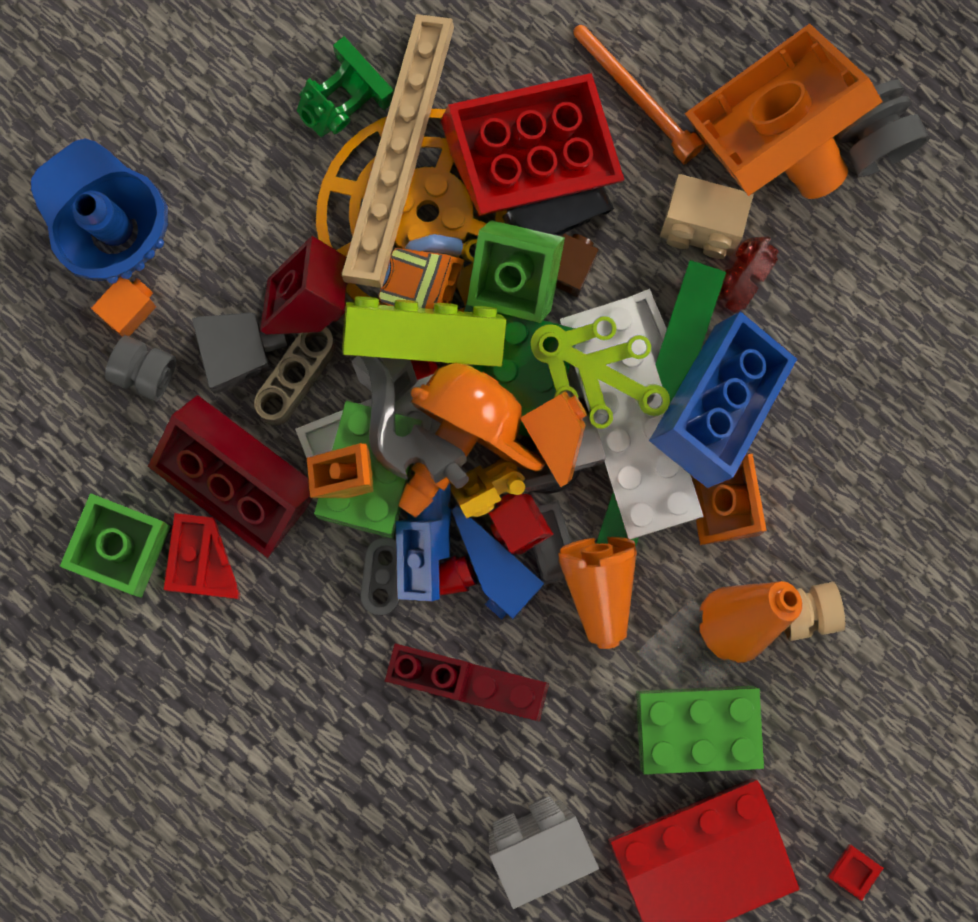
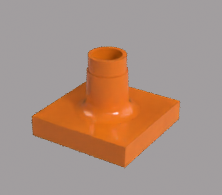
M809 23L684 114L700 138L748 196L785 172L803 197L816 199L836 190L848 175V167L840 155V149L833 137L883 101L870 78Z

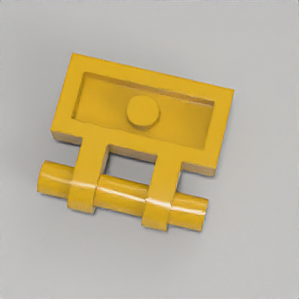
M504 459L497 460L496 463L485 469L478 466L465 473L469 480L461 488H456L450 482L451 493L466 519L471 516L479 517L490 512L494 508V504L501 501L499 495L504 492L520 495L525 490L523 482L525 477L517 469L515 464Z

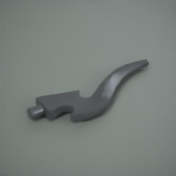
M360 356L368 370L371 381L372 409L369 442L372 453L377 461L386 470L406 480L408 479L405 472L410 464L419 462L426 466L435 483L447 477L456 488L463 487L469 480V477L460 468V466L467 462L465 453L460 448L420 425H414L411 433L407 436H397L395 388L388 368L380 357Z

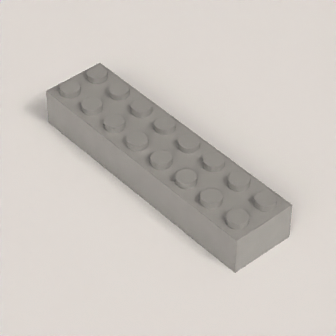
M550 796L528 806L531 813L519 819H516L514 813L494 821V830L488 832L489 856L513 909L599 870L576 816L561 800L554 802Z

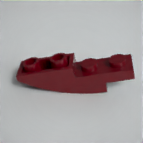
M396 643L393 647L385 677V682L538 722L541 719L549 687L547 682Z

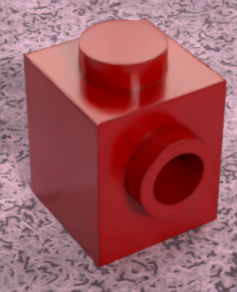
M509 493L496 503L498 506L496 509L488 513L494 522L490 525V528L500 544L503 545L505 543L511 554H523L554 535L534 499L529 494L514 495Z

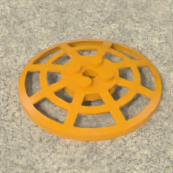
M431 109L429 118H442L446 109ZM387 116L363 128L352 137L333 159L323 178L317 200L316 227L318 239L330 247L332 245L327 226V205L330 191L351 196L349 202V223L353 237L361 209V201L364 199L375 157L366 165L357 181L336 177L352 150L363 140L377 131L380 137L382 136ZM424 137L421 148H439L442 151L435 168L422 167L414 170L394 245L401 249H405L409 241L432 234L460 238L463 243L469 234L478 237L479 230L487 224L473 218V203L465 185L460 179L450 173L454 161L451 157L447 140L441 137ZM431 204L435 206L439 211L438 217L431 222H424L419 219L417 212L423 205ZM507 210L496 212L495 221L504 223L502 216L507 213ZM351 242L336 251L347 257ZM474 262L465 268L464 266L462 267L456 286L465 306L468 299ZM348 283L346 293L354 301L355 297L358 296L370 297L356 284ZM465 307L458 309L457 311L464 312Z

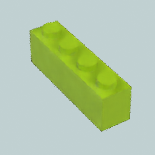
M362 296L355 297V303L346 302L342 344L343 355L502 367L506 319L502 315L497 314V308L474 306L473 312L457 311L458 305L434 303V309L418 308V302L411 300H395L394 306L378 305V298Z

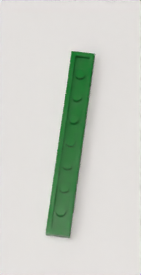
M692 260L688 263L655 363L662 387L667 390L670 396V403L701 351L726 275V271ZM614 491L596 544H608L607 537L628 538ZM639 537L631 539L635 542V546L637 545Z

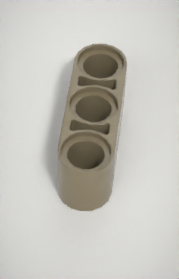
M327 327L321 332L300 333L258 391L254 399V407L265 423L270 425L285 423L332 359L336 351V344L331 331ZM322 336L328 340L326 347L320 352H312L308 349L309 341L314 337ZM301 367L305 370V376L302 381L298 383L286 381V375L290 369ZM269 399H282L283 407L279 413L269 415L264 412V406Z

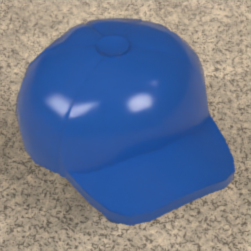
M84 138L72 142L40 166L32 176L31 191L36 205L48 226L51 250L58 260L75 276L92 281H108L114 284L118 281L119 277L129 279L134 271L143 270L145 267L144 263L155 256L157 249L163 247V239L168 228V206L160 190L148 177L127 168L110 151L96 141ZM131 219L136 220L138 234L130 248L118 254H106L94 245L91 234L109 246H119L125 243L133 231Z

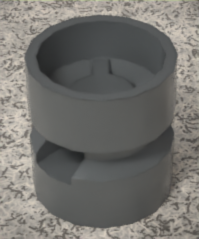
M125 335L117 342L106 366L105 379L125 389L135 386L137 394L157 402L164 395L175 371L176 357L157 348L148 351L145 343Z

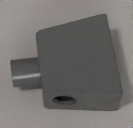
M255 313L192 318L208 385L214 394L223 392L271 370L267 352L288 347L285 334L266 335L260 331L259 320Z

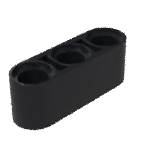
M600 187L520 206L504 214L502 218L505 224L559 236L591 222V218L601 213L603 215L610 213L614 210V207L605 188Z

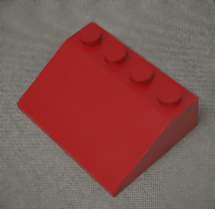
M592 73L448 104L441 118L451 157L479 216L624 181Z
M751 778L608 839L642 922H725L800 890L775 818L757 779Z

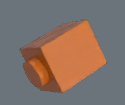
M119 277L118 281L101 296L91 309L123 337L125 335L130 336L156 306L150 299L153 292L139 279L136 278L131 283L128 279Z

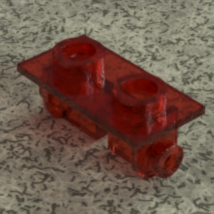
M752 237L745 240L736 251L737 260L731 269L725 270L726 275L717 300H728L725 306L731 312L738 313L740 309L745 310L759 289L749 280L750 277L753 276L759 282H764L777 263L778 258L776 256L779 251L774 246L768 244L771 240L770 237Z

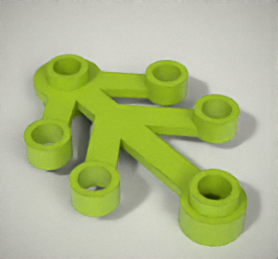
M601 316L592 324L564 331L561 327L553 324L541 326L534 332L531 338V350L539 361L547 363L556 389L554 398L565 390L571 391L578 398L576 390L569 386L564 361L579 369L590 406L589 420L594 427L604 429L613 421V413L605 405L598 379L638 400L639 408L647 415L659 416L668 409L670 396L665 388L657 384L643 386L606 366L607 364L631 357L635 359L647 357L651 351V343L645 336L635 335L626 343L584 354L571 346L596 337L600 340L611 339L616 333V324L613 319ZM603 320L608 321L612 328L611 332L606 336H601L597 332V325ZM547 337H555L558 341V347L553 352H548L543 348V341ZM641 339L646 344V350L642 354H634L631 348L632 343L635 340ZM652 393H658L662 399L661 404L656 408H651L647 404V398ZM599 409H604L608 413L607 421L602 424L596 423L593 418L594 413Z

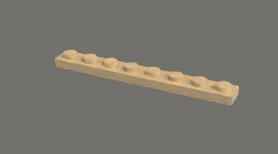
M416 14L343 268L342 277L346 283L378 288L383 286L454 30L451 18Z

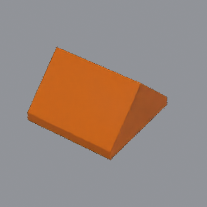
M753 454L745 455L733 478L712 487H705L691 475L704 516L696 519L700 545L756 537L767 531Z

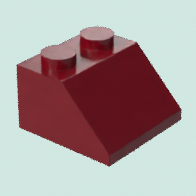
M311 236L268 277L260 331L266 335L321 332L332 321H338L344 314L346 306L345 293L348 283L344 282L342 272L347 257L314 236Z

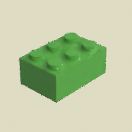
M346 401L332 451L360 443L367 444L370 451L374 492L350 498H318L314 515L320 520L393 539L396 521H398L401 512L398 504L406 483L408 484L413 464H410L405 471L408 477L407 480L386 470L377 461L370 447L369 430L372 407ZM396 414L397 436L404 437L409 435L414 425L423 427L422 420Z
M755 686L636 691L640 770L643 774L764 769L760 688Z

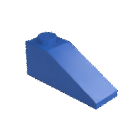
M456 506L452 513L484 595L489 598L485 605L501 620L506 615L514 620L540 591L544 583L471 517L466 519L461 508Z

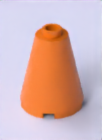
M607 537L608 544H595V538L584 539L563 546L560 549V553H558L559 564L588 641L596 644L600 649L615 648L620 645V641L627 637L637 555L635 542L628 538Z
M782 581L721 587L708 594L701 604L700 611L703 610V622L699 624L700 633L707 647L718 658L724 661L729 659L736 661V663L751 661L759 656L799 617L802 611L801 596L793 585Z

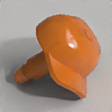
M452 363L437 369L426 385L422 384L420 388L415 387L411 390L412 405L441 424L435 435L460 448L466 457L476 442L517 467L541 471L545 466L546 462L544 459L516 440L521 426L522 406L512 393L499 385V382L488 374L466 364ZM416 462L411 470L415 474L410 482L406 483L398 504L400 508L415 518L433 502L432 499L439 488L445 491L451 482L446 477L435 483L426 466L419 462Z

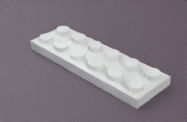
M634 296L560 319L561 325L572 328L592 324L601 316L610 317L614 320L616 333L611 339L600 340L596 337L575 345V349L584 354L626 343L635 335L646 337ZM603 320L598 323V334L606 336L611 332V324L608 321ZM638 339L632 343L633 353L637 355L644 353L646 344L643 340ZM651 351L643 359L631 357L606 365L643 386L649 384L662 386ZM575 367L582 388V392L587 404V408L590 412V406L587 400L579 369ZM598 379L605 405L613 413V421L608 427L597 429L606 456L604 462L628 539L638 538L704 517L691 475L649 441L664 413L659 416L645 414L639 408L638 400ZM652 393L647 398V404L651 408L658 407L662 401L658 393ZM604 409L597 410L594 413L595 422L599 424L606 422L608 419L607 411Z

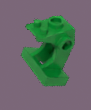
M345 36L333 45L335 58L342 64L337 72L320 85L315 80L312 81L309 78L299 94L301 99L296 111L299 113L303 123L312 128L320 137L331 131L333 134L341 132L349 124V116L371 98L383 110H386L391 105L394 94L391 86ZM342 86L351 98L343 105L335 108V105L326 98Z

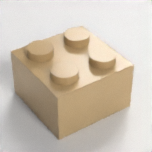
M678 174L660 237L667 239V244L675 248L688 249L689 245L703 248V253L712 258L724 259L726 255L733 256L743 237L754 194L748 196L742 190Z

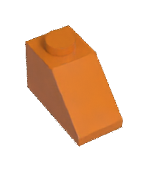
M566 391L520 418L560 487L572 480L586 427L583 418L587 416L579 399L575 395L570 398Z
M360 443L307 457L310 498H350L374 492L370 451L367 444Z

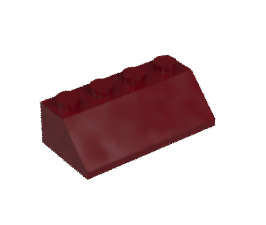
M199 395L172 414L147 466L267 558L274 552L313 499L310 498L309 478Z

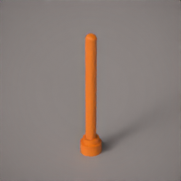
M577 25L573 31L575 38L672 141L671 146L675 149L673 154L682 164H687L700 153L705 146V142L695 132L683 131L587 27Z

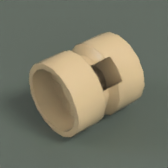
M834 582L811 586L808 593L802 588L797 589L802 599V611L799 617L784 630L788 641L810 638L815 630L821 635L845 630L844 607L840 592Z

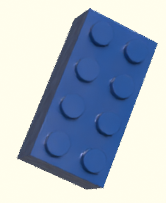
M741 311L716 324L649 441L707 488L733 478L797 358Z

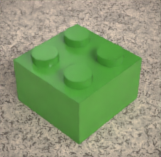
M493 220L489 221L478 233L467 305L473 307L497 308V313L541 323L552 309L565 237Z
M90 493L60 567L142 598L171 526L161 520Z

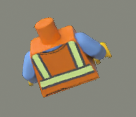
M432 234L409 241L405 249L395 248L392 251L383 286L379 293V300L388 306H394L395 300H411L418 302V308L434 309V303L451 304L464 259L468 262H474L469 249L472 244L477 245V239L462 243L460 238Z

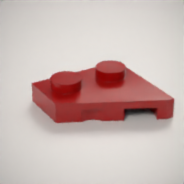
M174 514L163 590L240 600L241 594L214 518Z

